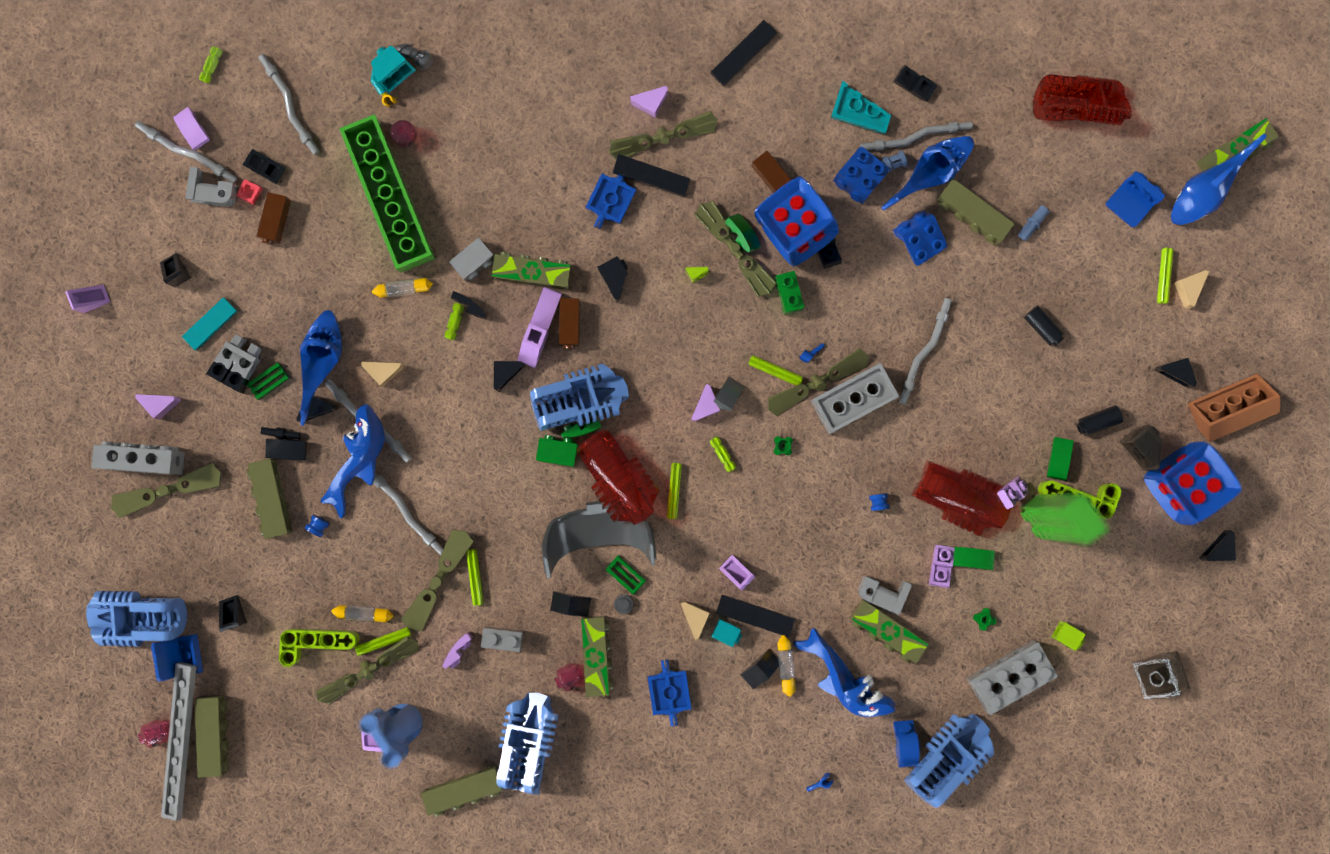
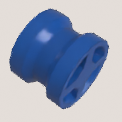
M888 493L869 496V500L872 501L871 511L890 509V504L887 502Z
M313 514L311 522L306 524L305 529L318 537H322L324 529L328 528L330 524Z

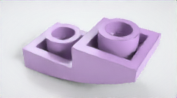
M189 107L173 117L181 133L194 151L210 141L204 127L199 124L193 110Z
M544 287L530 324L548 331L562 293Z
M1019 476L997 492L1006 509L1013 507L1029 493L1026 482L1021 480Z
M935 545L929 585L949 588L955 548Z
M467 632L452 647L444 661V669L449 666L454 668L461 662L459 658L463 654L459 648L463 651L472 644L470 640L474 637L470 632Z

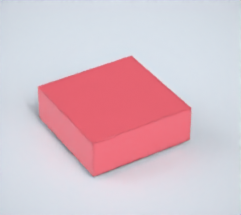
M244 179L236 196L255 205L263 188Z

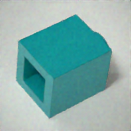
M719 618L711 637L733 647L734 644L738 645L742 634L739 627Z

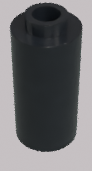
M1039 305L1035 306L1023 317L1049 346L1052 344L1056 346L1064 339L1062 337L1064 332Z
M1114 405L1080 418L1077 429L1080 434H1084L1087 437L1123 423V416L1118 406Z

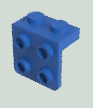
M859 147L837 173L833 181L839 189L845 190L850 194L854 201L863 204L889 172V168L864 147Z
M1135 171L1125 179L1107 200L1106 207L1133 228L1139 224L1154 205L1162 201L1165 195L1158 186L1152 185L1144 174Z
M925 210L915 213L914 217L901 222L898 227L893 229L895 236L904 241L913 263L917 266L947 247L946 240L935 216Z
M197 634L152 643L151 648L157 681L173 679L176 663L180 662L196 665V674L203 672Z

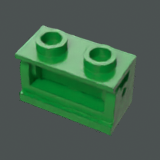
M795 271L776 275L774 279L784 315L802 311L804 304Z
M545 435L544 438H539L536 461L575 467L578 444H575L573 439L563 438V441H557L555 436Z

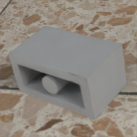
M477 238L449 262L467 282L468 280L473 281L479 276L478 272L483 268L488 269L494 262V255L480 238Z
M485 626L483 628L481 648L520 652L523 645L524 630Z

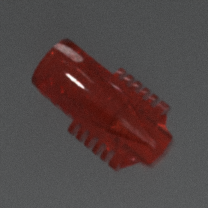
M1046 75L1038 84L1033 98V114L1039 120H1080L1083 122L1120 126L1125 119L1131 118V106L1125 96L1124 87L1121 82L1115 79L1082 77L1081 75H1076L1075 77ZM1043 94H1046L1045 100L1042 101Z
M602 430L594 434L577 448L578 455L597 482L591 489L596 491V497H600V503L604 502L602 505L604 509L608 508L606 510L607 514L613 513L610 516L613 522L630 521L633 525L645 521L654 513L652 505L660 490L656 485L653 486V480L648 481L651 477L649 474H646L645 468L641 469L643 465L638 463L639 459L637 457L628 460L609 430Z
M929 460L926 461L920 482L914 487L911 494L912 497L942 510V520L945 521L948 517L947 522L952 523L954 521V525L959 526L960 524L962 529H965L967 526L966 530L968 532L973 530V534L980 536L986 528L1002 529L1009 518L1011 508L1006 509L997 494L1002 488L1001 485L996 483L993 486V482L990 480L987 482V479L984 477L980 480L981 476L976 475L974 477L973 472H969L967 475L968 470L963 469L959 475Z

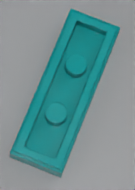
M223 297L182 338L197 351L238 311Z

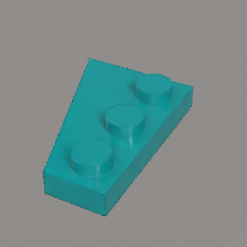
M842 81L831 118L885 135L891 115Z

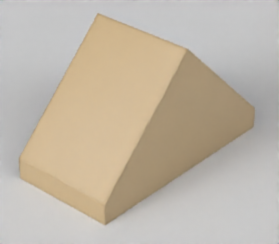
M1209 271L1199 272L1174 283L1184 308L1195 307Z
M362 362L361 366L380 386L384 387L403 369L404 365L401 363Z
M682 601L681 606L694 639H699L709 611Z

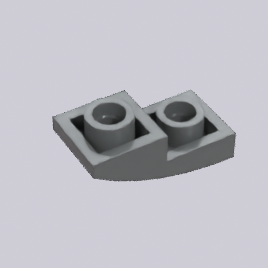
M728 377L714 403L719 408L730 412L745 386Z

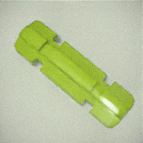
M214 46L211 47L209 52L211 55H208L204 64V72H201L199 76L202 82L208 84L212 79L211 74H214L219 62L217 59L222 55V50Z
M453 304V313L450 314L447 324L448 330L444 334L446 339L455 340L457 333L455 331H458L462 318L461 313H463L465 308L462 304Z
M717 436L710 440V444L716 449L714 451L720 461L724 463L726 471L730 472L736 468V465L730 460L729 453L724 445H721L722 442Z

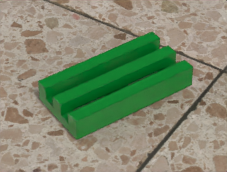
M276 363L246 385L251 389L250 391L255 395V398L260 400L290 378L281 364ZM279 369V371L276 372L274 375L263 381L258 386L254 387V385L257 384L259 381L270 375L275 370ZM280 375L284 376L261 393L257 392Z
M619 555L605 569L632 595L646 582ZM619 561L641 582L638 584L616 562ZM611 568L617 569L635 588L632 589Z

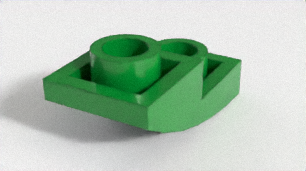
M740 214L727 218L725 224L731 228V231L738 234L735 241L743 250L749 253L761 247L754 230Z
M590 420V423H585L583 425L584 429L581 430L578 424L573 425L571 423L563 428L564 432L561 435L563 438L580 437L597 431L602 426L598 420L596 422Z
M1054 437L1046 477L1066 481L1074 440Z
M955 546L953 566L993 570L995 551Z

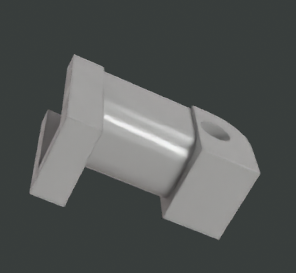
M190 167L185 199L191 200L193 203L230 207L236 202V194L238 192L236 184L219 181L218 185L202 183L204 172L197 167Z
M863 575L858 588V594L865 601L900 615L912 584L902 581L896 593L879 586L878 581ZM870 588L871 593L867 595L866 591Z

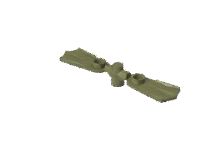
M711 111L678 123L674 130L667 131L665 127H660L656 131L657 134L652 137L649 134H640L611 140L609 153L616 160L618 154L629 157L650 148L653 143L661 141L662 144H667L669 139L675 136L686 138L715 132L718 120Z
M714 201L700 204L694 216L718 241L725 242L730 248V253L740 260L739 268L756 296L760 297L770 294L776 281L753 257L745 256L740 245L731 237V228L725 224L726 220ZM720 230H726L727 234L721 236L719 232ZM749 261L751 266L745 267L744 262Z
M861 348L857 349L830 367L828 373L820 377L814 374L807 385L800 384L769 397L768 410L775 416H778L808 395L809 390L815 388L818 391L825 390L827 380L836 381L867 367L869 355L863 352Z
M211 463L181 476L177 483L161 485L154 491L150 488H144L112 495L111 509L118 518H122L153 504L156 497L168 496L178 491L189 493L220 486L221 472L214 463ZM185 481L189 482V486L187 488L183 486V483ZM147 493L150 494L149 500L145 499V495Z
M452 530L438 562L440 568L431 579L429 589H424L420 592L401 620L410 630L423 631L436 601L435 592L442 584L446 573L456 567L474 542L466 531ZM446 559L451 561L450 566L444 564ZM425 594H429L431 596V600H426L424 597Z
M405 637L378 656L375 664H371L369 660L361 662V670L358 674L346 675L315 691L317 701L329 705L345 694L346 691L355 687L359 680L363 678L366 680L372 679L374 677L373 672L377 671L380 667H388L392 663L419 651L418 641Z

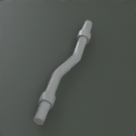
M261 54L258 58L265 67V72L269 78L274 80L283 93L288 119L299 133V138L303 144L308 146L314 156L319 154L320 150L313 142L312 135L308 131L306 132L295 116L291 92L279 76L278 69L275 65L271 64L265 54Z
M139 120L135 123V127L147 134L148 138L158 141L174 153L196 159L213 170L215 175L223 177L229 182L235 184L238 180L237 177L226 171V168L221 164L214 163L197 151L177 146L162 136L158 130L148 127Z
M948 122L946 125L924 127L905 139L874 140L871 143H862L859 147H864L867 151H883L887 148L908 146L927 134L944 132L952 134L962 130H970L973 126L972 122Z
M944 299L941 311L938 312L936 317L937 322L931 340L912 362L907 380H904L902 386L903 391L899 400L900 404L906 405L910 392L914 389V380L920 363L938 343L944 323H947L949 317L948 311L952 303L951 299Z
M330 379L326 381L325 385L334 394L333 397L356 417L358 408L346 397L347 394L342 389H339ZM384 428L385 441L390 445V449L395 454L397 453L406 463L410 462L412 457L403 449V445L398 440L396 441Z
M375 472L373 484L377 488H381L395 501L407 524L424 539L423 542L427 546H431L441 555L444 547L436 541L437 538L432 533H428L413 519L402 497L386 483L384 477Z

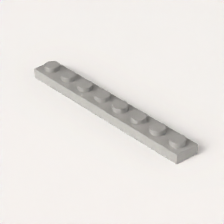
M183 662L176 663L161 812V817L174 821L182 819L196 665Z

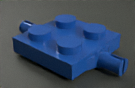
M601 174L586 205V209L598 216L593 225L595 228L601 230L605 220L621 224L636 193L635 188L628 186L624 182L625 177L618 175L616 178Z
M665 659L666 667L664 660H660L662 672L647 676L653 715H669L670 726H674L673 718L675 726H678L677 714L681 711L691 710L686 670L671 671L669 659Z

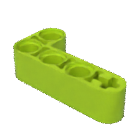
M1052 480L1043 481L1038 486L1039 494H1064L1066 491L1070 494H1085L1101 519H1108L1113 516L1121 496V488L1114 483L1101 485L1096 497ZM1046 486H1050L1052 490H1058L1057 493L1048 492ZM1108 487L1113 491L1111 497L1106 493ZM1102 505L1106 507V513L1104 515L1100 513V507Z
M288 629L280 636L279 662L285 667H291L300 661L302 648L348 650L357 646L360 638L358 633L352 630ZM289 633L295 636L293 643L288 640ZM308 634H312L314 636L313 643L308 642ZM328 634L332 635L334 638L332 644H329L326 641V636ZM347 637L353 640V642L349 643V641L340 642V639H344ZM288 652L293 654V662L287 659Z

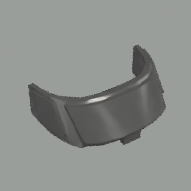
M602 501L587 502L585 509L568 512L554 518L548 525L542 542L544 573L547 574V579L551 578L556 563L572 551L614 544L629 545L640 549L653 566L655 565V560H657L653 530L644 515L636 508L602 506Z

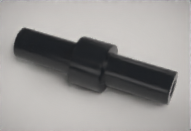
M261 428L262 435L275 436L277 439L290 438L299 440L301 436L300 432L288 431L286 428Z

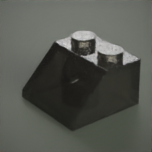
M1137 426L1119 440L1143 471L1160 468L1162 439L1159 437V431L1154 426Z
M1178 651L1161 653L1133 662L1145 700L1181 696L1190 689Z

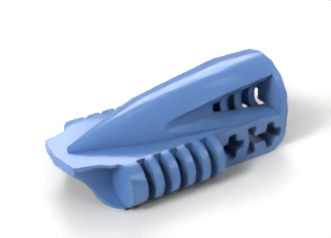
M602 363L597 365V371L594 366L590 367L591 373H589L588 368H584V375L581 370H577L578 377H576L573 371L570 372L571 379H569L566 373L563 374L564 381L533 389L530 391V400L539 430L544 431L545 429L573 421H578L579 426H582L583 419L586 424L590 423L589 417H591L592 422L597 421L596 415L599 420H603V413L606 419L610 418L609 411H611L613 417L620 415V404L629 399L627 384L623 377L615 375L609 367Z
M96 591L87 605L86 618L91 629V637L99 646L139 647L143 641H168L180 636L186 627L187 608L184 600L181 598H141L138 591Z
M528 693L524 699L507 705L506 712H510V716L505 715L504 719H509V722L503 723V726H507V730L502 729L501 732L505 733L506 737H500V740L505 742L504 744L499 743V747L503 748L497 776V785L501 788L540 795L539 788L545 756L551 757V753L546 751L547 749L552 750L553 747L549 746L548 742H554V739L549 738V736L555 735L551 728H556L557 726L552 724V720L558 721L559 715L553 714L549 696L541 693Z
M398 704L386 712L383 709L376 708L365 715L360 722L362 733L372 735L383 752L381 756L382 764L389 768L396 767L408 755L409 748L407 745L420 734L423 727V719L420 712L410 704Z
M953 714L949 718L951 723L946 722L944 724L946 728L941 727L939 729L941 733L937 732L935 734L936 738H931L932 744L929 742L926 744L930 751L904 779L905 783L932 807H940L961 782L968 785L970 781L966 777L973 780L975 776L971 772L977 775L979 770L976 767L982 769L984 765L981 762L987 764L988 759L986 757L991 759L995 754L989 737L990 729L983 720L974 714L966 718L957 717Z

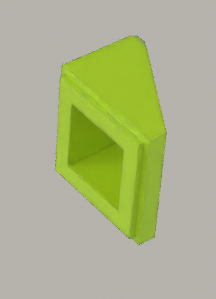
M708 267L685 268L687 275L694 283L709 273Z

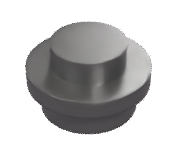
M620 595L614 601V608L620 614H627L633 608V600L628 595Z

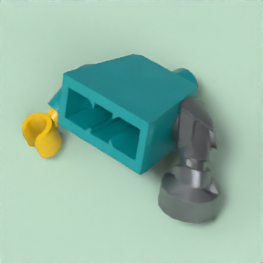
M400 44L395 47L391 45L387 48L380 47L377 50L378 56L371 61L373 68L371 83L378 94L383 96V105L390 107L387 103L389 98L396 104V98L388 95L387 92L390 93L416 71L405 57L414 58V64L420 70H426L432 65L433 56L427 50H417V48L409 44Z

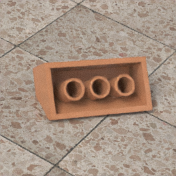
M1255 374L1188 403V406L1199 431L1211 442L1280 413V395L1264 379Z

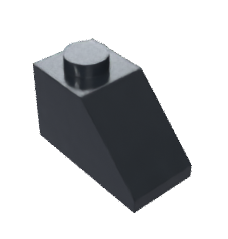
M616 256L598 266V270L617 303L621 299L628 267L624 259L620 260Z

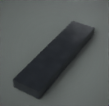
M763 20L710 74L724 87L777 35V32Z
M621 154L617 155L612 172L613 174L681 197H685L690 181L688 177Z
M721 595L716 614L785 635L786 637H790L795 621L794 618L725 595Z

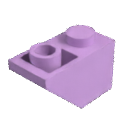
M529 323L517 361L536 368L549 332Z

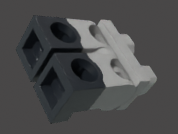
M235 335L230 343L225 342L224 347L217 355L206 375L243 394L246 384L261 361L258 358L262 349L251 343L247 352H245L242 348L247 340Z

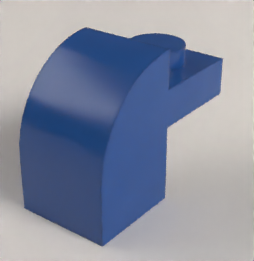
M913 720L894 721L893 728L896 738L895 751L898 767H915L919 764V742Z

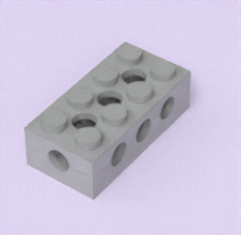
M879 363L812 399L811 403L827 433L831 434L898 398L899 395L882 364ZM868 385H872L875 388L874 395L867 391ZM851 394L858 396L857 404L851 402ZM834 403L841 405L842 410L840 413L834 411Z
M102 441L101 445H94L91 468L183 475L185 452L179 451V447Z
M1032 640L966 679L984 711L992 715L1058 676L1039 642ZM1031 663L1030 671L1026 672V666ZM1014 673V679L1009 682L1010 674ZM998 683V688L992 691V685Z

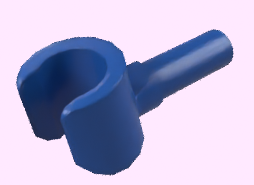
M823 343L820 344L811 353L805 349L799 358L803 362L808 363L825 345Z
M825 773L820 781L806 787L807 791L810 792L820 787L830 788L834 781H826L830 773Z

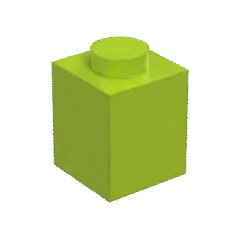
M1060 621L1051 638L1076 651L1084 644L1086 634L1066 622Z

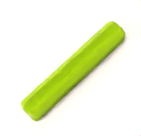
M1163 248L1161 252L1157 303L1167 304L1169 302L1173 248Z
M754 355L749 360L748 364L795 386L800 385L803 380L802 376Z
M672 463L667 508L668 519H677L681 463Z
M468 549L466 555L473 606H479L484 602L477 549Z
M407 627L357 645L355 646V651L358 656L401 641L405 637H411V631Z

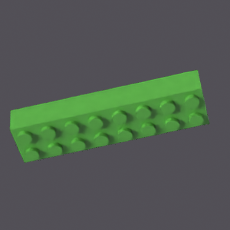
M374 114L339 128L396 270L402 273L436 259L380 120Z
M1038 494L1020 506L1022 510L1020 514L1026 522H1030L1033 527L1031 531L1036 538L1088 544L1108 531V528L1085 494Z

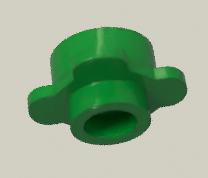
M775 437L774 454L791 455L792 438Z
M983 608L981 612L973 615V620L977 622L979 629L982 631L987 630L988 626L995 625L996 618L992 617L988 608Z

